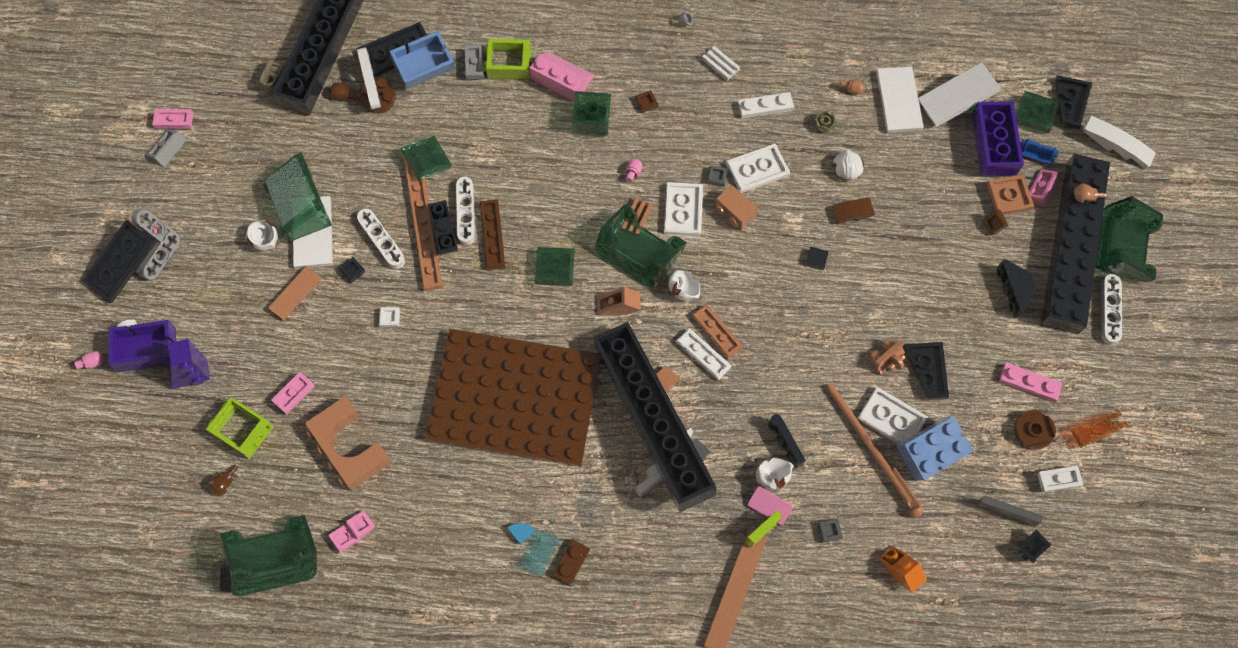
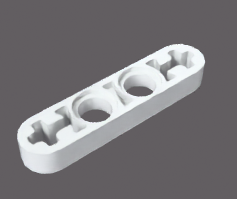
M366 47L357 49L371 108H380L381 105Z
M461 177L456 183L457 236L462 245H470L475 239L474 187L470 178ZM464 184H467V187H466L467 193H464V191H463V185H464ZM463 199L470 200L468 206H462L460 202ZM463 216L471 218L468 223L461 222ZM464 228L468 231L469 236L467 239L463 237L465 235Z
M370 209L359 211L357 219L361 227L388 265L393 269H399L404 266L405 259L402 252ZM364 216L369 217L370 222H371L370 225H369L368 222L363 218ZM375 228L381 229V233L377 236L371 234ZM384 242L391 243L390 248L385 250L381 248V245ZM392 253H394L395 257L399 259L398 262L393 261V258L391 256Z
M1114 274L1107 275L1101 282V338L1107 345H1114L1122 338L1121 279ZM1107 297H1113L1116 304H1109ZM1107 314L1114 315L1116 322H1110L1107 319ZM1111 330H1112V336H1115L1114 339H1112V337H1111L1110 335H1108V334L1111 332Z

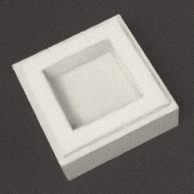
M380 307V328L399 327L400 308Z

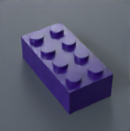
M1014 101L978 102L972 112L981 176H1017L1024 166Z

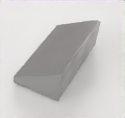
M167 129L146 157L161 166H166L185 143L186 138L176 130Z

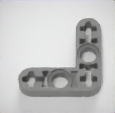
M136 209L131 215L132 222L156 241V244L141 263L139 275L145 279L153 280L159 275L179 245L180 237L151 212L144 209ZM140 215H143L142 217H143L146 221H149V222L147 223V222L141 221V218H140L139 216H140ZM155 224H158L159 232L154 234L152 228ZM161 250L163 257L157 260L156 253ZM148 267L150 268V271H151L150 274H148V271H147V268H148Z

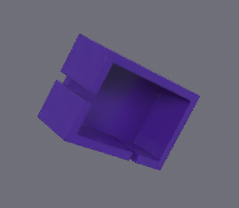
M169 320L134 324L131 325V329L127 326L109 328V365L117 372L168 365V344L177 342L176 327Z

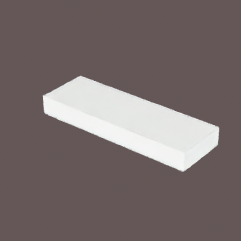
M690 328L676 340V344L717 381L731 369L732 366Z

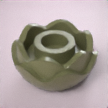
M821 111L814 117V125L821 132H829L836 126L835 116L829 111Z

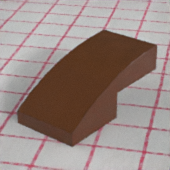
M870 197L851 200L833 206L838 224L854 219L859 221L875 215Z

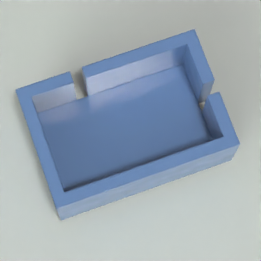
M439 31L408 43V54L406 53L405 45L390 51L391 60L405 89L414 87L454 69V60L448 48H446V44Z
M954 416L944 417L896 445L915 481H924L938 473L939 470L945 469L974 451L966 436L960 435L963 431Z

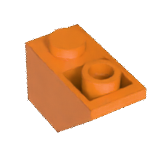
M893 545L878 557L879 561L894 579L911 593L927 581L920 563Z

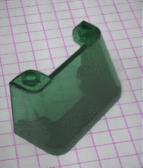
M302 152L293 155L264 179L265 183H262L265 192L267 194L270 193L282 224L279 226L282 236H287L290 242L332 226Z
M1133 196L1107 205L1103 211L1095 268L1104 273L1141 282L1156 280V267L1146 264L1149 234L1160 230L1163 214Z
M624 204L601 227L595 251L605 261L643 285L654 289L660 284L675 263L687 242L677 236H671L665 242L636 224L638 221L636 211ZM624 222H628L626 228L623 229L622 226ZM631 225L634 226L632 232L628 231ZM637 228L640 230L639 234H636Z
M305 515L290 518L285 523L284 531L244 540L239 531L232 530L220 533L229 584L234 596H246L308 581L317 574V550Z

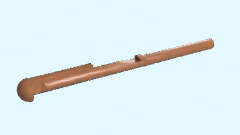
M828 385L826 389L912 511L909 515L914 518L920 517L923 514L922 505L896 468L891 469L880 451L871 442V436L866 433L834 385Z

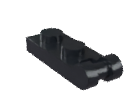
M778 414L772 415L768 427L776 432L780 447H784L787 452V460L796 469L803 466L806 460L784 420Z

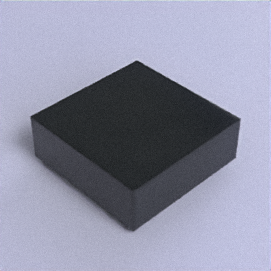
M810 247L805 266L824 270L829 251Z
M354 257L338 268L350 283H353L366 272Z

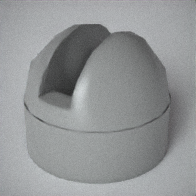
M688 11L681 13L678 23L683 27L691 25L693 23L691 13Z

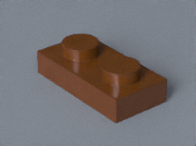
M572 539L554 571L553 577L571 586L591 549Z

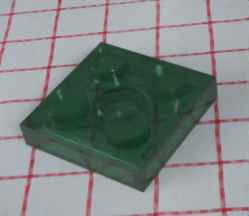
M1024 90L1016 114L1017 124L1049 134L1059 101Z
M435 136L402 147V153L418 180L448 170L452 166Z
M537 247L535 284L573 286L575 249Z

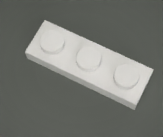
M790 92L738 100L741 119L794 110Z

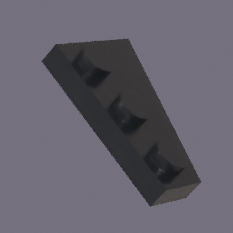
M1057 75L1055 80L1061 126L1079 130L1092 82Z
M943 342L904 344L903 348L928 400L949 399Z

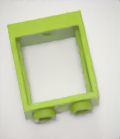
M488 39V46L484 48L487 61L483 63V70L487 72L488 79L530 80L531 40ZM493 51L523 52L522 66L492 65Z
M230 397L228 401L222 404L220 412L216 417L209 421L206 430L250 459L274 426L262 416ZM237 409L258 422L241 446L219 433Z

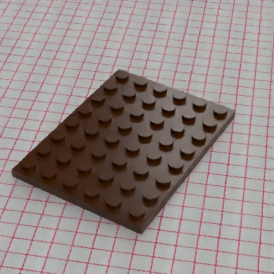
M449 329L424 439L429 442L582 467L601 358L598 353Z

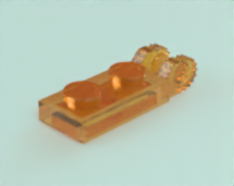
M1118 411L1072 429L1071 433L1079 447L1083 448L1115 434L1127 427L1128 424L1127 422H1122L1116 426L1113 425L1111 420H1115L1122 415Z

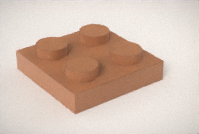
M1024 175L988 180L987 187L995 210H1001L1003 215L1030 211L1034 208Z

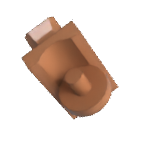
M888 339L883 344V350L886 351L884 354L875 350L870 355V361L876 366L877 373L881 375L888 368L890 370L894 368L901 370L904 368L905 352L902 347L904 342L901 340L894 342Z

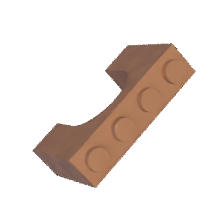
M344 396L305 422V424L309 428L306 430L311 440L316 439L319 443L316 447L321 455L324 456L326 454L330 459L327 461L329 467L333 472L337 470L340 474L338 480L344 488L348 486L352 491L392 462L378 442L355 457H342L335 452L334 441L338 432L360 417L348 398Z

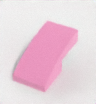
M362 511L347 520L344 526L329 534L328 539L340 554L371 532L375 525L365 511Z

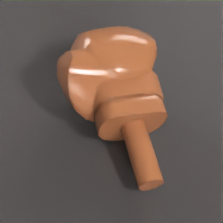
M1079 184L1074 189L1075 199L1079 203L1096 201L1097 197L1106 198V193H1098L1096 188H1092L1087 184Z

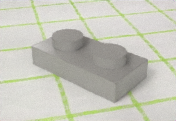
M465 45L466 79H484L483 45Z

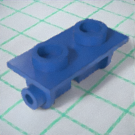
M1029 138L1021 140L1022 156L1051 166L1053 165L1059 150H1056L1055 147L1040 145V143L1031 141Z

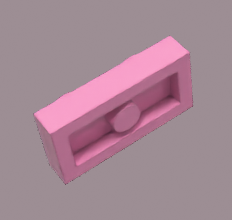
M155 109L153 126L155 129H191L193 112L191 109Z
M299 372L271 401L285 414H288L315 385Z

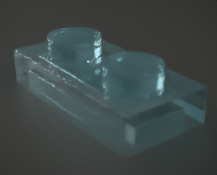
M542 530L523 568L542 577L560 539Z

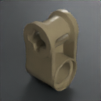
M271 59L267 61L266 67L260 76V82L266 94L272 95L286 63H275Z

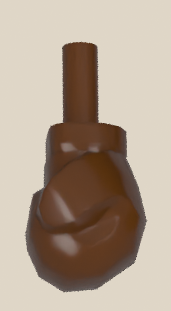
M335 82L331 85L329 96L332 99L347 101L348 98L360 101V96L351 94V89L347 88L346 84Z
M234 464L227 473L222 471L220 474L212 476L208 482V490L216 496L225 495L226 489L234 481L231 476L238 469V466Z

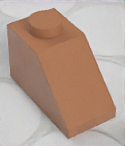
M622 287L597 297V315L599 316L629 315L641 310L640 292L627 287Z

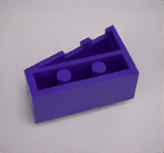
M189 339L168 344V372L171 390L192 384L201 385L204 381L210 380L207 358Z

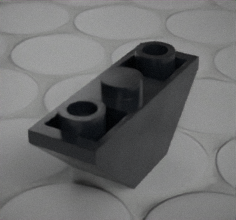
M446 200L428 204L439 254L443 255L458 251Z
M1005 259L997 266V276L1001 278L1003 292L1009 300L1010 311L1014 314L1015 318H1019L1032 299L1036 287L1030 272Z

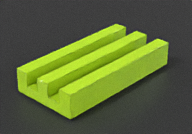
M776 511L748 537L745 543L752 548L780 522L782 515Z

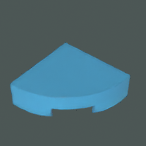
M516 523L508 527V530L520 545L536 533L532 526L524 523Z

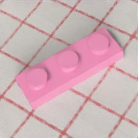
M1007 362L1003 366L999 382L1052 402L1058 400L1062 387L1061 382Z

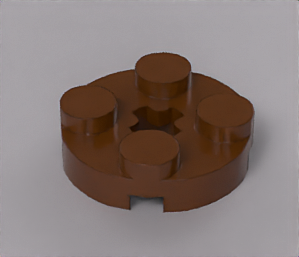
M375 79L377 92L381 94L379 99L380 108H371L366 86L362 85L359 96L362 106L367 111L370 110L380 114L387 112L393 107L396 93L392 84L387 82L386 79Z
M1029 410L1024 412L1015 421L1014 433L1023 448L1040 450L1047 447L1053 441L1056 427L1048 415L1045 416L1039 410ZM1032 425H1034L1035 428H1039L1037 434H1034L1031 431Z

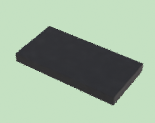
M418 22L358 47L356 50L366 47L373 76L376 77L395 69L390 57L391 50L405 45L406 53L408 54V43L427 36L422 24Z
M126 219L82 281L108 303H113L156 244V241L134 225L133 222Z

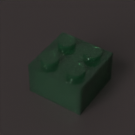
M575 91L572 133L608 136L611 94Z

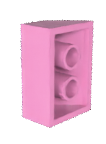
M550 52L538 55L530 67L532 81L575 103L594 77L593 74Z

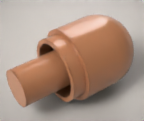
M850 79L849 82L841 80L840 87L846 88V91L851 94L860 95L865 90V85L861 81Z

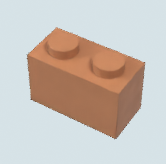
M733 185L716 198L715 207L717 212L727 217L730 224L740 230L757 216L758 208Z

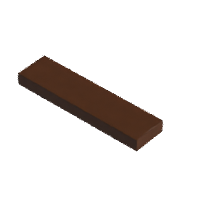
M498 199L480 201L487 271L506 269Z

